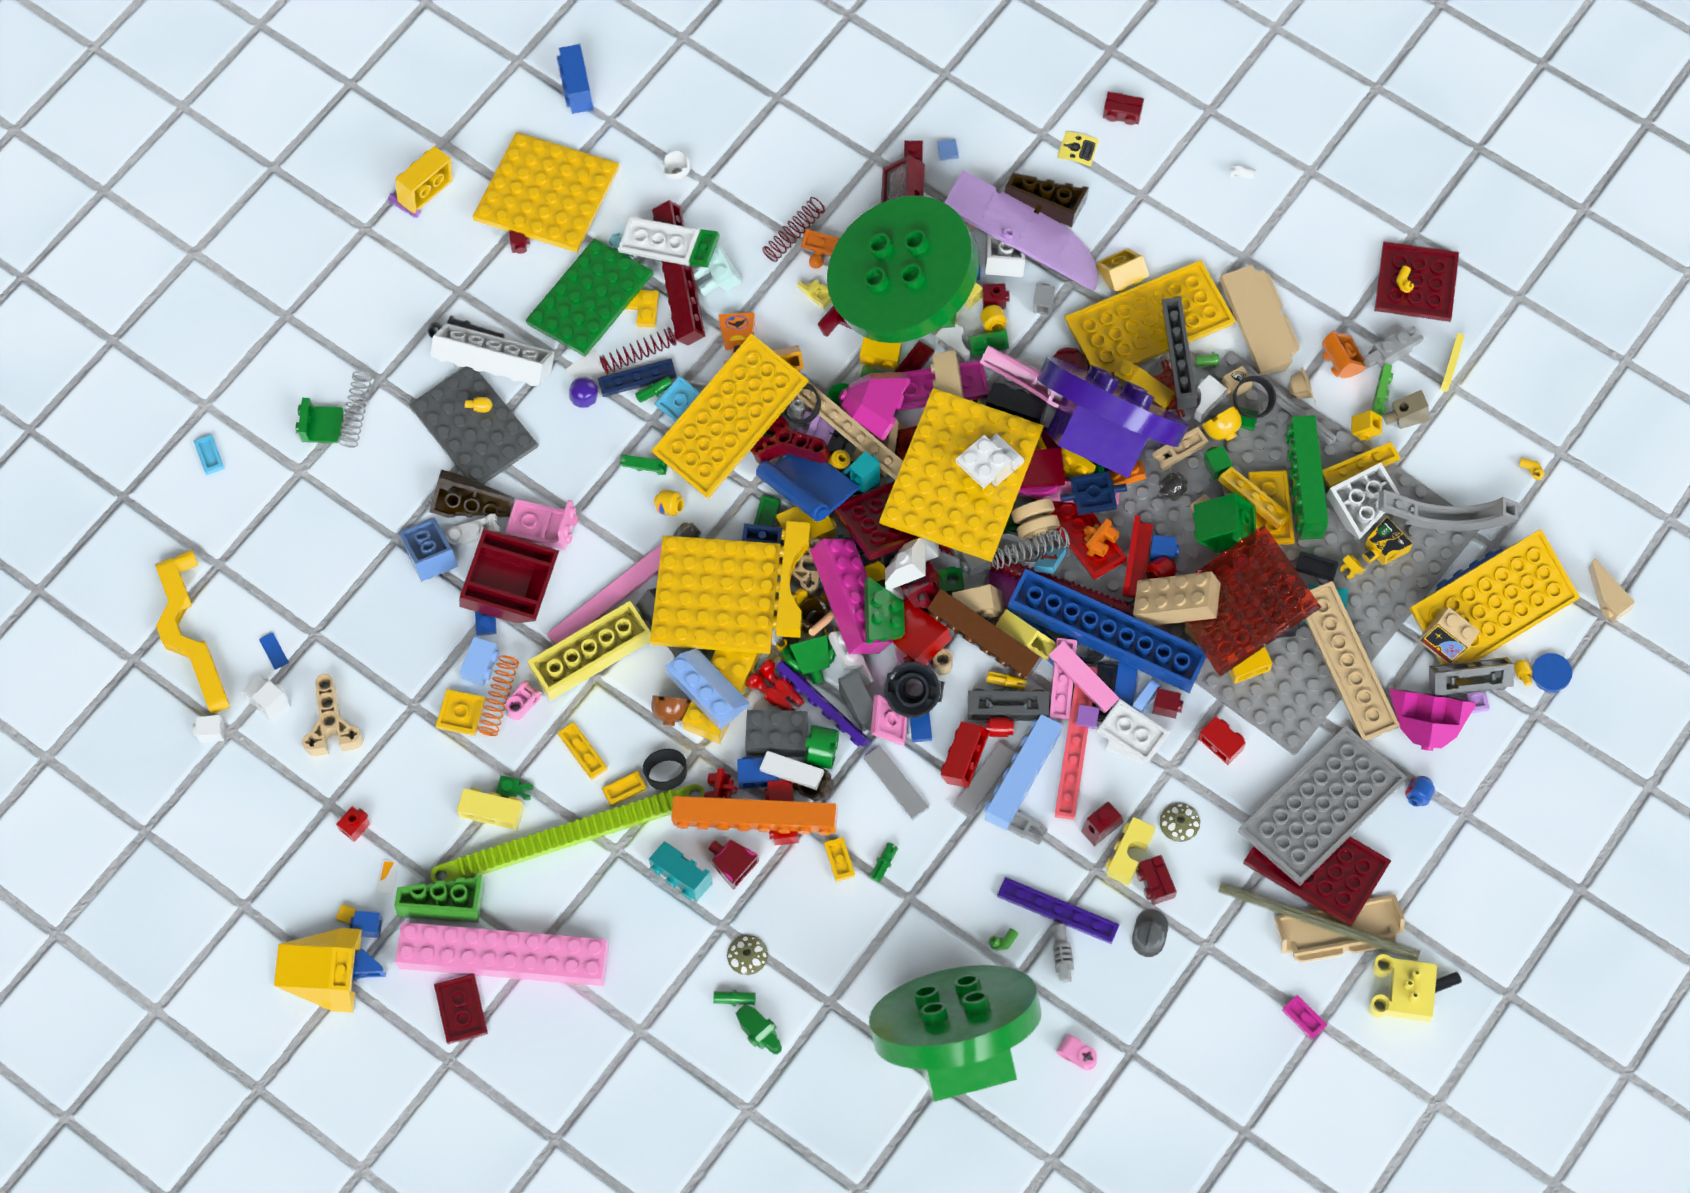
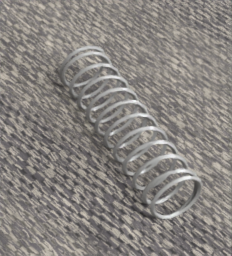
M355 371L352 373V379L357 382L350 383L354 388L349 389V392L354 395H349L347 398L353 402L346 403L350 408L344 411L349 415L343 416V419L349 422L341 423L345 428L341 429L340 432L345 435L338 437V443L348 448L358 446L357 441L360 439L358 434L361 433L360 427L363 426L362 420L364 419L363 414L366 412V401L369 399L367 394L370 392V381L373 377L365 371ZM361 372L368 374L369 376H371V379H367L366 377L360 375H354V373ZM360 382H369L370 385L366 386L365 384ZM352 383L361 384L365 387H356ZM360 389H368V392L365 393ZM350 390H357L364 394L353 393ZM366 395L367 398L364 400L363 398H361V397H359V396ZM349 397H357V398L362 399V400H361V401L353 400V399H350ZM356 402H365V406H362L361 404H358ZM348 403L356 404L361 407H352L348 405ZM362 408H363V409H364V412L361 413L360 411L355 410V409H362ZM346 410L356 411L360 414L349 413ZM362 415V419L360 420L355 416ZM345 417H352L357 419V421L348 420ZM351 422H361V425L357 426ZM345 423H346V424H351V425H354V426H356V427H348V426H345V425H343V424H345ZM358 428H359V433H356L355 431L350 430V429H358ZM342 430L351 431L355 434L344 433ZM355 435H357V436H358V439L355 440L354 438H352V437H350V436H355ZM340 440L344 442H355L357 445L346 446L340 443Z
M1061 527L1059 536L1058 531L1054 529V536L1059 544L1058 549L1054 548L1051 533L1047 532V538L1052 547L1051 551L1047 550L1044 535L1040 534V541L1045 549L1044 553L1040 552L1036 536H1033V543L1038 551L1037 555L1032 553L1031 542L1026 538V545L1031 553L1029 558L1025 555L1023 542L1019 540V547L1024 555L1023 560L1019 559L1017 547L1012 542V550L1017 558L1016 562L1011 560L1010 549L1005 544V552L1009 559V564L1004 562L1002 549L998 547L1002 566H999L996 553L997 563L993 558L992 565L998 570L999 568L1002 569L1004 564L1009 566L1011 562L1016 564L1018 560L1021 562L1025 558L1030 560L1032 555L1038 557L1039 553L1045 555L1046 551L1051 553L1053 549L1058 551L1060 547H1069L1068 533L1065 528ZM1061 529H1063L1065 533L1066 544L1063 541Z

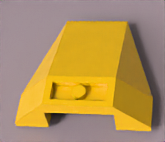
M338 928L278 944L274 986L330 1011L353 1013L355 992L351 991L355 950H360L362 929Z

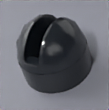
M439 322L429 324L428 334L431 338L437 333L434 327H437L438 331L442 328Z

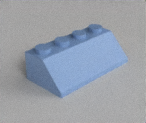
M698 649L680 653L665 666L667 676L719 730L750 706L747 699Z

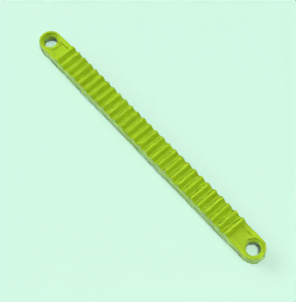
M691 784L675 790H669L666 793L661 792L660 795L655 794L652 797H646L644 800L639 799L635 803L630 802L628 805L624 804L621 807H615L613 810L608 809L606 812H599L597 815L592 814L590 817H583L581 820L577 819L565 825L561 824L559 827H552L550 830L545 829L543 832H536L534 835L530 834L518 840L514 839L512 842H505L503 845L498 844L496 847H489L487 850L482 849L480 852H474L471 855L467 854L465 857H458L456 860L435 866L430 873L431 879L435 884L438 881L436 874L440 871L447 873L444 882L455 881L457 878L463 877L465 879L474 878L477 875L493 872L672 814L673 796L689 797L692 791L697 790L701 793L700 797H704L705 791L702 786Z

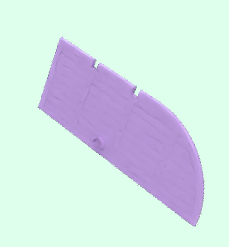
M964 170L961 172L944 203L953 208L964 221L1088 289L1095 291L1098 282L1096 263L1086 245L1071 230L1041 212L1037 215L1034 213V208L1001 191L1000 194L995 192L997 188Z

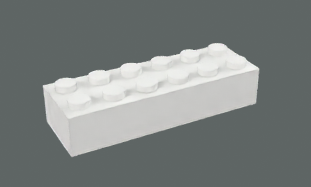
M446 323L433 335L431 357L437 358L441 362L448 361L460 367L467 366L475 371H486L494 376L509 377L512 381L520 380L527 382L528 385L537 386L552 372L554 351Z

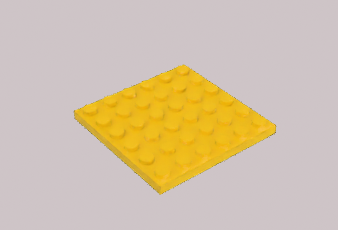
M516 132L472 216L473 221L508 232L513 230L523 233L525 237L578 253L619 170V163Z
M663 535L650 645L770 654L781 544Z

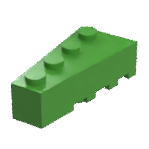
M477 875L475 878L465 879V877L457 878L455 881L444 882V880L436 881L435 884L428 885L423 883L397 887L394 904L398 917L479 923L485 886L483 876Z

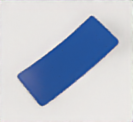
M273 632L259 639L275 670L289 663Z

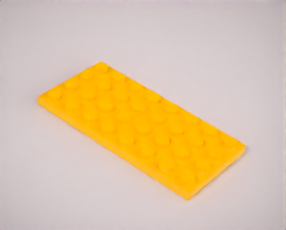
M1202 260L1064 316V320L1082 354L1086 357L1089 367L1091 365L1097 366L1112 375L1124 359L1134 365H1139L1169 352L1162 299L1181 297L1188 344L1230 327L1236 322Z
M751 333L651 452L709 499L809 380Z
M1539 529L1410 606L1409 610L1422 633L1438 611L1446 607H1450L1480 631L1470 647L1453 662L1460 663L1477 661L1580 599V596L1542 529ZM1436 655L1441 665L1447 664Z

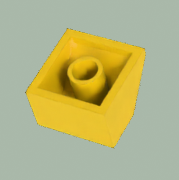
M1129 248L1096 262V267L1107 286L1117 292L1125 290L1131 284L1141 283L1144 278L1149 277L1143 256Z

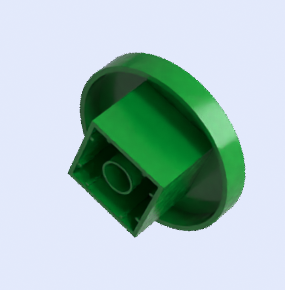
M905 196L880 203L858 217L845 230L835 245L827 270V288L832 304L855 332L878 342H907L926 336L940 328L955 327L956 313L967 301L977 279L979 270L977 243L961 216L942 201L925 196Z
M964 966L927 974L892 990L872 1009L869 1016V1026L877 1054L893 1065L910 1069H921L933 1100L937 1102L1017 1080L1011 1048L1025 1040L1036 1029L1041 1020V1007L1035 982L1027 974L1003 966Z

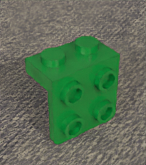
M302 397L301 405H298V416L300 418L299 422H296L295 427L301 441L309 443H338V437L341 436V423H343V408L313 406L310 398Z

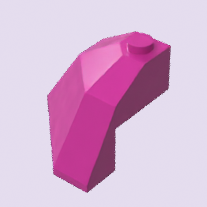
M907 372L868 374L849 384L847 389L844 388L839 395L840 405L855 421L884 441L895 424L896 418L894 413L902 405L905 397L902 394L909 386L910 376Z
M1390 689L1400 729L1413 744L1421 745V749L1426 751H1433L1434 748H1443L1457 738L1476 705V702L1459 698L1438 697L1434 694Z

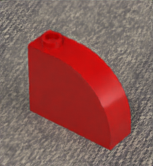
M905 599L903 601L905 634L902 638L892 639L896 652L903 659L904 663L920 662L926 665L952 638L949 629L919 607H914L909 600Z

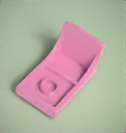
M516 499L505 535L535 544L566 550L567 544H571L573 538L572 528L573 526L576 527L578 522L576 507H574L572 500H568L566 508H554Z

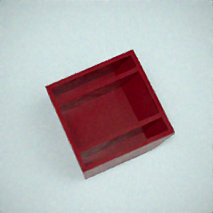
M483 529L459 597V607L513 623L536 621L559 550Z

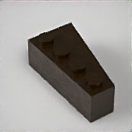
M1012 173L1005 186L1006 194L1034 208V213L1039 214L1041 212L1071 228L1087 201L1089 187L1086 186L1079 188L1074 187L1070 183L1063 185L1054 183V180L1047 179V181L1037 180V177Z

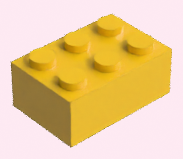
M434 146L424 152L417 161L412 162L404 172L399 173L395 179L398 203L413 214L453 181L451 158Z

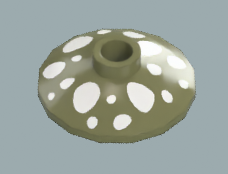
M1175 803L1169 805L1162 812L1160 827L1167 838L1175 842H1185L1191 840L1198 833L1200 818L1193 807L1184 803ZM1179 817L1183 818V819H1184V822H1183V823H1179V822L1177 821V818H1179Z
M740 936L732 941L728 948V963L740 975L749 976L756 974L767 963L768 951L766 945L755 936ZM745 950H749L751 954L749 956H745L743 952Z

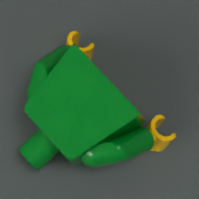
M824 628V636L789 646L787 640L783 639L785 645L782 647L776 643L777 651L781 653L785 663L795 672H801L802 675L810 673L813 684L824 681L822 669L829 668L836 656L828 638L830 633L826 632V628Z

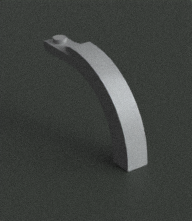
M1387 490L1379 492L1378 510L1403 518L1404 523L1421 528L1445 531H1472L1495 528L1518 521V502L1505 497L1477 505L1441 506L1419 502Z

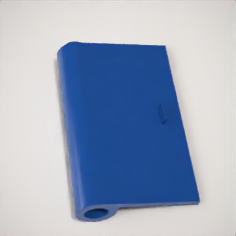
M789 454L775 465L769 461H763L756 469L758 478L817 522L825 519L826 516L860 489L857 484L827 462L817 463Z

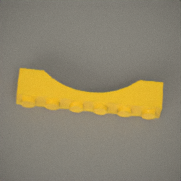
M787 521L786 529L782 528V540H785L784 546L780 547V558H783V562L778 565V575H781V581H777L776 593H779V599H775L774 611H777V617H773L772 628L776 629V636L801 637L802 611L791 594L790 580L797 562L809 550L811 525L807 522Z

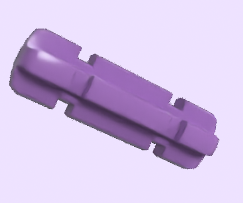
M390 193L387 199L388 202L395 204L396 207L405 213H409L413 218L419 217L421 209L416 210V213L413 214L398 203L396 193Z

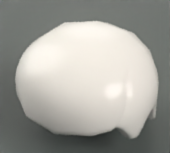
M673 151L664 157L665 162L664 165L662 164V171L666 178L679 180L689 173L690 162L686 153Z

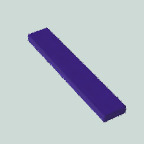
M1007 877L1004 878L997 897L1111 945L1120 925Z

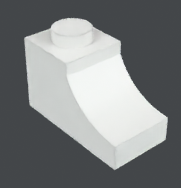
M955 323V327L942 328L935 335V345L943 351L955 350L960 363L970 361V351L966 349L962 342L965 330L960 324Z
M1210 374L1206 379L1202 378L1196 385V397L1199 399L1200 405L1196 409L1194 418L1199 422L1226 397L1227 388Z

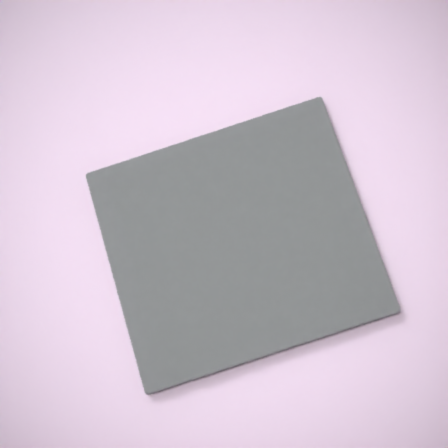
M1228 351L1220 360L1219 365H1216L1209 374L1222 384L1223 376L1241 366L1245 370L1252 368L1257 372V369L1235 352ZM1261 375L1309 415H1316V420L1336 435V441L1332 445H1328L1318 437L1322 470L1372 450L1371 447L1311 405L1291 395L1288 389L1268 375ZM1252 384V388L1237 397V402L1242 408L1258 411L1259 415L1268 405V396ZM1226 395L1199 422L1194 418L1196 409L1200 405L1197 398V407L1179 409L1174 414L1189 424L1186 433L1199 427L1209 441L1208 445L1163 471L1159 466V461L1155 460L1152 454L1166 444L1152 439L1141 451L1137 460L1143 461L1147 479L1126 485L1127 492L1119 493L1117 509L1097 512L1094 515L1101 524L1106 519L1112 521V527L1119 531V538L1115 542L1126 555L1127 561L1134 517L1138 515L1141 516L1140 523L1153 524L1147 566L1152 562L1150 561L1153 535L1177 537L1176 545H1180L1179 557L1175 556L1174 558L1176 576L1212 572L1218 581L1221 582L1233 556L1232 549L1214 553L1198 543L1194 537V512L1190 509V505L1204 494L1210 499L1224 496L1221 483L1218 479L1213 480L1203 461L1205 452L1211 447L1223 445L1233 464V468L1245 478H1247L1248 472L1287 470L1295 542L1289 545L1256 546L1253 554L1239 552L1244 556L1252 558V563L1239 589L1238 599L1231 614L1228 616L1219 611L1228 621V625L1198 646L1209 652L1195 683L1289 753L1296 755L1342 698L1308 625L1304 623V616L1297 601L1296 608L1300 620V629H1297L1296 635L1276 639L1271 638L1261 585L1265 569L1270 568L1286 573L1288 579L1292 581V594L1295 599V596L1307 591L1308 584L1323 585L1331 582L1295 571L1301 551L1339 562L1333 583L1337 588L1348 589L1346 611L1372 663L1412 614L1409 607L1425 598L1479 530L1445 531L1421 528L1406 524L1403 518L1385 512L1358 539L1344 527L1326 496L1329 488L1323 479L1328 515V526L1324 539L1300 540L1299 533H1296L1295 522L1298 521L1297 515L1293 513L1295 497L1291 496L1293 479L1290 480L1289 478L1291 462L1287 461L1289 444L1285 443L1287 424H1290L1293 416L1275 403L1274 408L1269 414L1257 418L1254 431L1240 428L1235 432L1237 434L1235 438L1228 442L1226 439L1219 441L1209 437L1202 424L1233 407V400L1229 395ZM1169 453L1164 455L1166 459L1171 457ZM1395 464L1384 467L1401 496L1427 504L1454 506ZM1388 517L1413 543L1411 550L1386 565H1382L1377 559L1368 564L1362 554L1368 551L1365 547L1366 540L1381 522ZM1066 547L1067 553L1052 574L1053 577L1056 575L1058 579L1069 580V583L1075 582V585L1086 586L1088 590L1091 588L1093 592L1095 590L1099 594L1102 592L1104 596L1110 595V598L1115 597V600L1121 599V602L1126 601L1127 604L1132 603L1134 606L1135 598L1122 596L1127 561L1093 580L1070 548ZM1347 555H1353L1366 568L1362 575L1356 574L1354 578L1348 579L1347 576L1351 572L1350 569L1347 568L1344 572L1340 571V567L1346 564L1343 559ZM1188 622L1152 625L1193 644L1184 634V629ZM1263 642L1273 663L1271 671L1234 684L1224 665L1227 654L1234 650H1238V652L1244 650L1252 643L1260 644Z

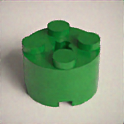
M811 725L809 736L806 739L805 748H807V753H805L803 763L832 769L836 757L835 752L838 747L839 730Z

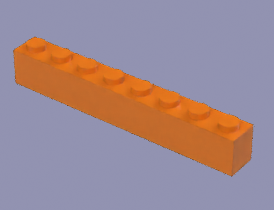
M673 796L671 820L673 825L680 829L696 827L700 830H707L710 827L727 831L729 828L742 832L754 829L762 833L776 830L783 834L797 831L804 835L811 832H819L820 835L827 836L831 835V833H836L838 808L836 803Z

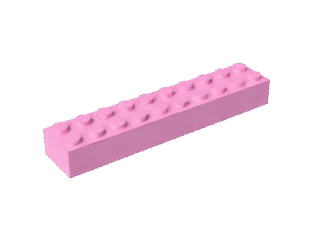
M401 922L395 963L399 969L464 975L475 974L476 976L604 986L609 945L607 939Z

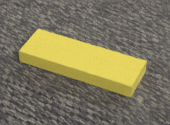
M1457 333L1441 385V391L1447 392L1449 390L1465 337L1464 334Z

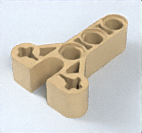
M817 538L810 539L809 550L797 562V567L794 568L791 580L799 588L808 592V598L818 594L820 585L818 571L804 569L806 566H815L810 550L821 541Z
M328 674L319 675L315 680L319 719L312 731L306 734L302 740L306 752L310 756L329 754L327 742L333 735L338 736L342 751L360 748L364 740L360 730L356 726H350L340 717L337 688L332 677ZM330 683L329 687L322 688L324 684ZM326 702H333L330 706L324 707ZM335 720L332 725H326L328 721Z

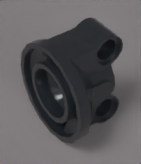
M905 662L896 666L890 673H887L884 685L885 698L888 705L897 714L907 718L921 717L929 713L938 702H942L945 682L939 681L936 673L928 665L920 662ZM910 679H917L922 683L923 691L920 695L912 696L907 693L906 684Z

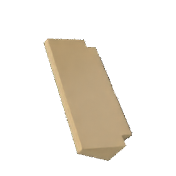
M1253 264L1221 275L1219 279L1258 374L1264 375L1286 371L1293 362L1291 356H1294L1300 349V345L1287 315L1282 314L1283 304L1271 276L1265 273V270L1256 272Z
M1396 895L1368 899L1352 925L1353 929L1356 927L1358 931L1361 929V931H1366L1368 934L1371 933L1372 935L1373 933V936L1374 934L1378 935V938L1381 936V938H1386L1388 941L1391 940L1392 942L1393 940L1394 943L1396 941V934L1404 932L1405 921ZM1318 908L1306 910L1308 914L1313 912V915L1316 914L1317 916L1318 914V917L1321 915L1323 919L1326 917V919H1331V921L1333 919V922L1335 920L1336 922L1338 921V924L1340 922ZM1289 915L1274 916L1282 954L1293 952L1294 960H1298L1301 963L1338 957L1347 951L1360 953L1381 949V947L1376 948V946L1373 947L1371 944L1368 945L1366 942L1361 943V940L1358 942V940H1353L1351 937L1348 938L1346 935L1341 936V933L1338 935V933H1333L1331 930L1328 931L1326 928H1318V926H1313L1311 923L1308 924L1306 921H1298L1296 918L1289 917Z

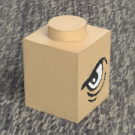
M1243 366L1226 374L1222 379V385L1227 388L1226 395H1229L1232 400L1237 385L1241 380L1250 376ZM1245 382L1240 385L1237 390V397L1252 388L1253 382Z

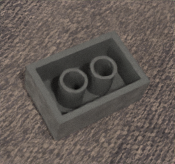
M747 710L746 756H765L767 751L784 757L805 756V753H807L805 744L808 735L807 711Z

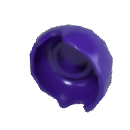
M579 377L572 381L569 388V398L573 405L587 408L595 404L598 389L594 380L587 377Z

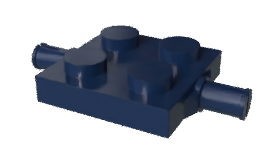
M1109 471L1070 477L1072 491L1071 493L1060 494L1061 502L1073 500L1078 516L1117 509L1115 495L1116 493L1127 492L1126 483L1114 485Z

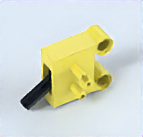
M1381 954L1375 959L1372 971L1379 978H1385L1391 974L1390 997L1388 999V997L1382 994L1374 996L1368 1007L1369 1012L1375 1018L1388 1016L1430 1022L1433 1018L1435 993L1460 984L1462 982L1461 976L1458 972H1454L1436 979L1437 964L1395 959L1389 955ZM1378 963H1385L1388 969L1383 970L1379 968ZM1379 1002L1383 1004L1384 1009L1378 1010L1374 1003Z

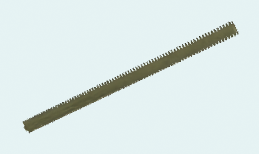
M1222 881L1220 883L1218 892H1222L1224 895L1227 894L1229 897L1232 895V898L1237 897L1239 900L1242 899V901L1249 902V904L1254 903V905H1259L1261 908L1264 907L1266 910L1269 908V911L1274 910V912H1279L1281 915L1284 913V916L1289 915V917L1296 918L1298 921H1306L1308 924L1311 923V925H1316V927H1321V929L1326 928V930H1331L1333 933L1336 932L1338 935L1341 933V936L1346 935V937H1351L1353 940L1356 939L1358 942L1361 940V943L1366 942V944H1371L1373 947H1381V950L1386 949V951H1391V953L1394 951L1393 954L1396 953L1397 955L1399 953L1401 957L1404 955V957L1408 958L1409 956V959L1413 960L1414 958L1416 962L1418 960L1420 951L1418 949L1416 951V948L1412 947L1411 949L1408 945L1403 947L1401 943L1398 945L1396 941L1393 943V940L1391 942V940L1388 941V939H1383L1381 936L1378 938L1376 934L1373 936V933L1371 935V933L1368 934V932H1363L1361 929L1358 931V928L1354 927L1353 929V926L1352 928L1351 926H1346V924L1343 926V923L1339 922L1338 924L1336 920L1333 922V919L1332 921L1331 919H1326V917L1323 919V916L1319 915L1318 917V914L1317 916L1316 914L1313 915V912L1308 914V911L1304 910L1303 912L1301 908L1298 910V907L1297 909L1296 907H1291V905L1288 907V904L1286 905L1285 903L1283 905L1281 901L1279 903L1278 900L1277 902L1274 899L1271 901V898L1267 897L1266 899V896L1262 895L1261 897V894L1256 896V893L1252 892L1251 894V891L1249 892L1248 890L1246 892V889L1245 891L1244 889L1241 890V887L1236 889V886L1235 888L1234 885L1230 884L1229 886V883L1224 884Z

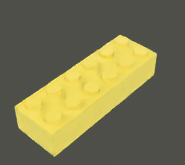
M631 601L527 662L530 671L551 701L649 643L651 631Z

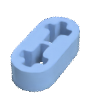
M1152 679L1132 707L1143 713L1155 697L1157 688L1160 689L1161 684Z

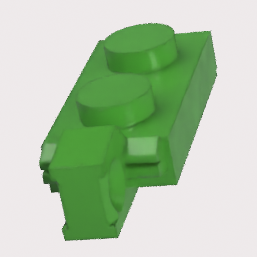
M1384 364L1380 371L1372 404V411L1382 417L1387 408L1384 401H1387L1390 391L1387 389V386L1391 384L1394 373H1391L1392 365Z

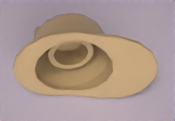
M1301 367V371L1290 378L1289 392L1297 399L1313 398L1316 404L1309 377L1305 369Z

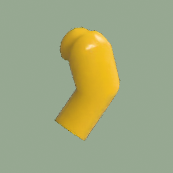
M1521 457L1519 467L1528 469L1531 476L1536 480L1544 477V470L1539 462Z

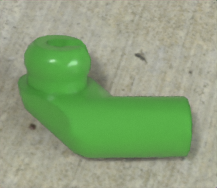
M1010 928L1005 937L998 938L992 936L989 939V945L996 951L1009 949L1018 936V932Z

